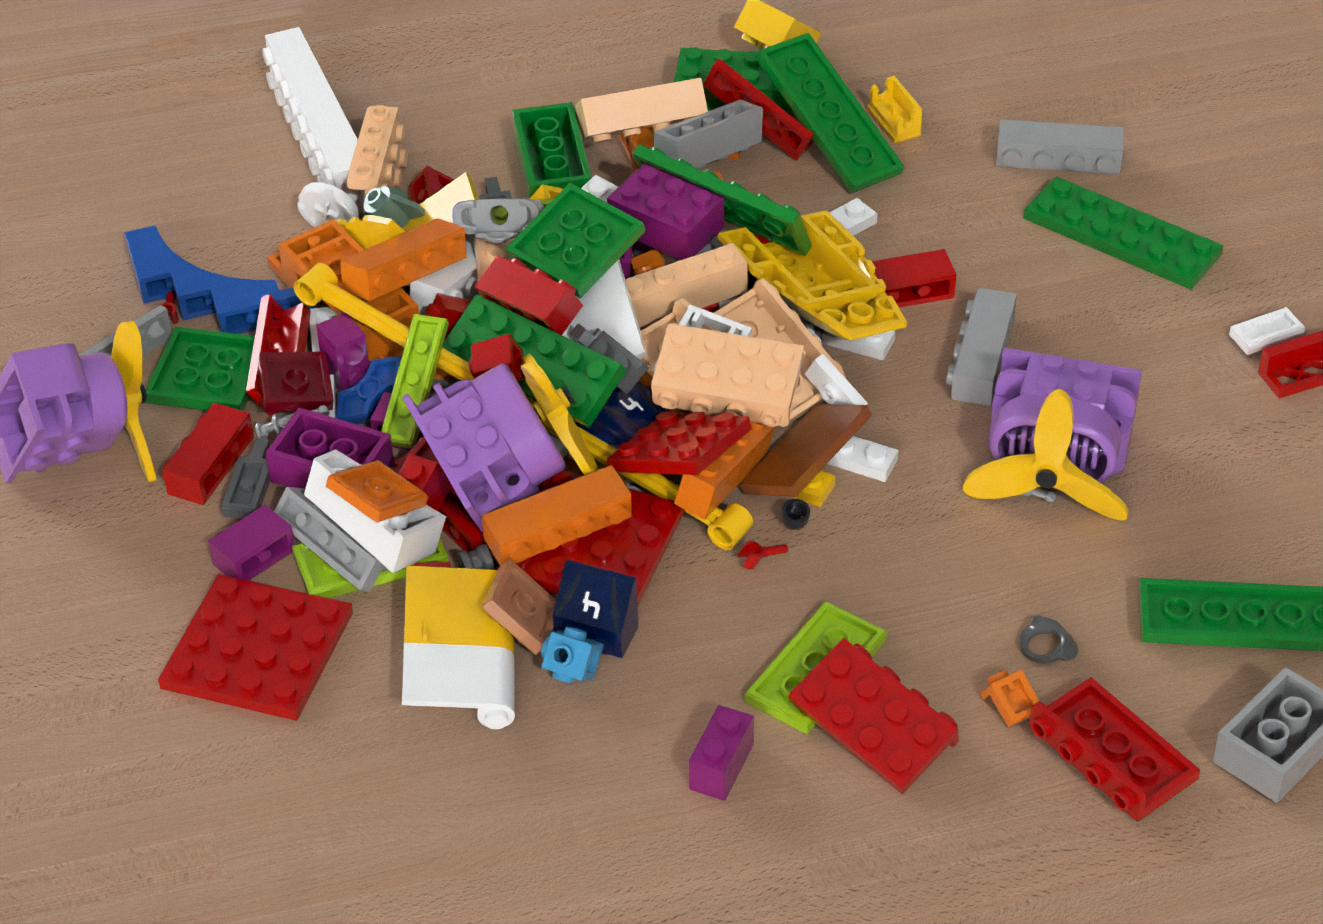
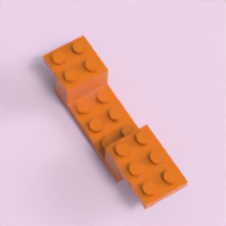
M333 219L279 243V252L267 256L269 267L288 288H293L294 283L317 263H323L334 271L338 279L337 286L343 289L340 260L364 249ZM398 288L372 301L355 296L408 328L411 326L413 315L419 314L418 304L402 288ZM324 301L337 316L345 313ZM348 315L365 333L369 365L371 360L403 355V346ZM437 367L434 379L445 381L454 379L458 381L456 377Z

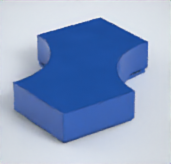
M402 355L371 360L367 373L357 384L351 388L339 391L336 418L357 425L371 423L370 419L383 393H392Z

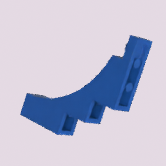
M156 225L124 232L129 257L143 304L166 299L168 292H174L183 321L215 313L221 332L242 334L256 330L261 297L270 294L284 310L303 303L296 296L294 288L279 291L276 280L233 278L196 267L182 259L166 245ZM306 305L309 309L317 308L316 305H315V306H308V305Z

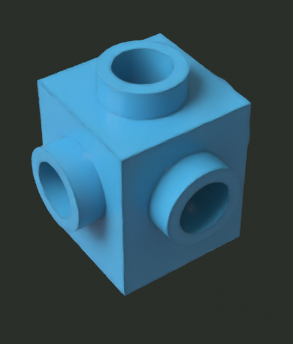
M566 626L565 631L551 632V635L545 639L541 650V657L544 658L541 668L553 671V678L568 683H573L574 679L581 681L593 680L604 644L587 639L586 631Z

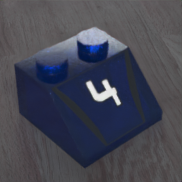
M638 381L628 394L616 386L590 428L575 420L574 422L578 427L607 444L620 446L637 435L639 429L647 427L652 423L658 414L671 410L653 403L652 392Z
M567 560L553 611L554 632L565 631L566 626L581 629L587 632V639L604 644L601 654L623 658L638 629L636 578Z

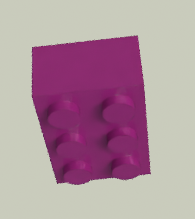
M643 164L607 198V203L644 223L646 231L637 241L680 260L697 255L724 228L723 197L646 164Z
M298 408L265 452L270 481L286 487L306 489L314 458L333 450H338L361 465L379 460L391 469L394 465L391 434Z

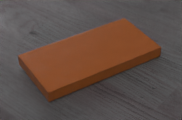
M815 404L739 484L743 493L747 495L797 497L870 418L872 414L868 405Z

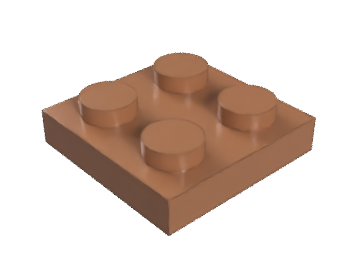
M509 558L500 565L482 608L488 612L493 620L499 622L514 635L520 644L525 645L536 655L542 650L545 639L552 632L558 617L555 613L561 604Z

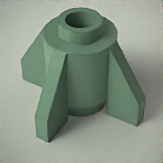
M380 186L370 190L365 197V215L390 218L401 228L406 226L410 218L415 219L425 215V210L418 203L408 200L407 195L400 188Z

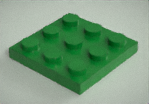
M569 183L505 248L508 258L518 259L529 270L535 271L537 268L548 274L556 282L560 279L568 282L576 289L574 295L581 299L642 236L646 229L642 221Z
M175 327L145 389L147 393L146 403L208 411L213 403L244 411L250 397L246 392L255 336Z

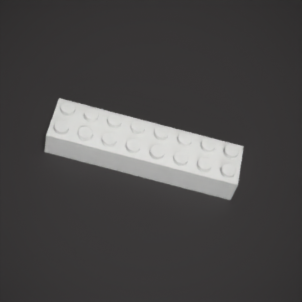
M296 27L265 35L266 48H262L266 65L270 66V72H266L269 88L271 90L274 89L278 106H283L285 120L287 123H291L295 140H300L299 143L303 157H309L308 163L312 175H318V182L333 185L344 191L356 204L359 218L365 216V190L347 187V177L358 139L301 29Z

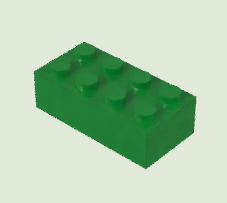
M696 47L680 48L674 82L701 78L703 84L713 64L720 58L794 117V112L757 61V51L711 50ZM703 86L708 111L727 105Z
M572 102L512 110L514 140L528 199L531 198L542 184L564 189L569 183H572L582 188L592 178Z

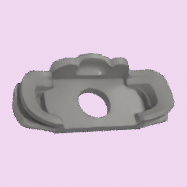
M527 198L460 201L453 206L452 220L453 224L465 227V234H473L475 238H482L491 243L501 244L505 243L506 240L517 237L544 209V205L540 200ZM497 205L503 206L508 212V219L502 225L495 223L491 216L493 208Z

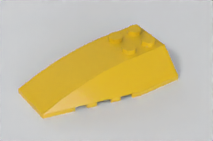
M827 210L800 216L812 245L806 256L774 242L762 244L746 227L718 233L717 239L724 246L731 243L735 245L747 262V270L757 280L761 278L766 279L769 284L776 287L780 297L790 309L796 311L798 315L819 328L850 341L906 328L907 321L894 298L887 296L884 281L877 279L874 273V264L871 260H866L863 245Z

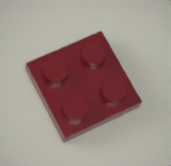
M326 352L258 353V369L264 412L297 411L298 408L311 411L319 408L321 405H325L329 410H333L334 399Z

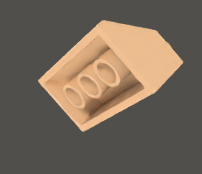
M701 78L584 98L574 106L576 119L584 140L593 138V143L612 140L611 135L623 133V138L638 136L642 134V129L653 128V132L671 126V124L679 123L708 112Z
M733 243L625 279L640 329L672 313L675 301L680 298H684L693 306L703 308L748 292L747 262Z

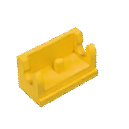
M895 76L887 77L886 89L881 94H878L879 88L877 85L873 84L870 89L869 105H867L866 110L893 143H898L921 136L922 108Z

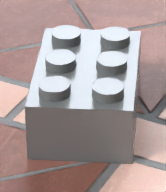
M1285 667L1218 732L1213 762L1278 803L1323 757V689Z

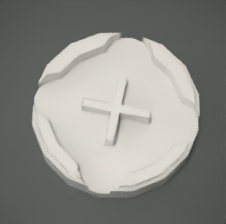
M322 182L310 183L304 186L298 197V210L303 218L313 227L320 226L325 221L333 219H344L349 222L351 217L359 218L358 208L353 199L333 185Z

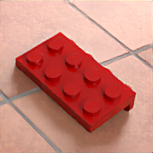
M845 638L788 694L790 703L901 794L916 781L949 745L954 747L959 742L958 725L951 716L943 711L940 713L936 712L929 706L928 700L921 692L914 688L911 690L907 689L900 683V678L892 669L887 666L881 668L872 661L871 654L858 643L852 645Z
M1092 677L1048 706L1038 701L1031 707L1029 727L1039 739L1045 740L1051 745L1065 762L1076 767L1085 775L1087 781L1092 786L1102 790L1113 800L1119 810L1128 813L1137 822L1199 779L1200 769Z

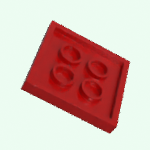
M674 411L662 412L647 427L639 429L637 435L631 440L621 444L618 450L606 459L608 466L612 465L616 472L699 475L752 429L750 417L735 416L732 412L718 415H705L704 412H693L688 415L676 414Z

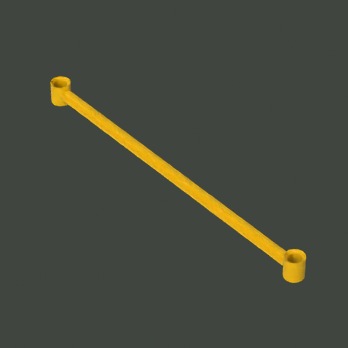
M317 263L294 283V292L304 304L315 306L319 301L324 300L405 348L410 328L338 287L336 274L326 264ZM442 347L437 367L459 380H474L475 378H473L469 369V363ZM527 397L532 407H534L533 403L535 401ZM541 419L545 429L558 437L549 420L543 422ZM578 427L592 457L608 466L606 459L618 449ZM618 472L659 497L673 501L676 499L680 485L661 474ZM735 503L728 505L724 511L715 508L705 520L684 509V512L709 526L707 533L710 540L723 550H731L754 523L749 511Z

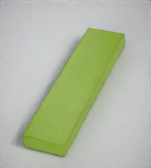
M420 314L413 315L381 432L391 434V441L394 446L413 448L416 445L420 428L402 397L409 394L416 406L429 398L449 325L445 318Z

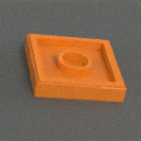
M379 460L329 475L326 483L327 488L376 523L425 507L428 495Z

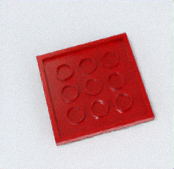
M563 470L546 480L541 488V492L583 475ZM628 488L631 493L632 517L625 519L621 523L612 524L592 532L588 536L559 545L555 549L531 556L516 564L547 592L564 597L580 570H585L581 573L579 583L571 599L582 602L585 590L591 591L589 599L598 601L602 608L612 610V585L614 580L612 578H615L617 612L633 616L684 514V509L674 504L675 501Z
M218 574L158 678L160 689L297 721L353 614L352 603Z

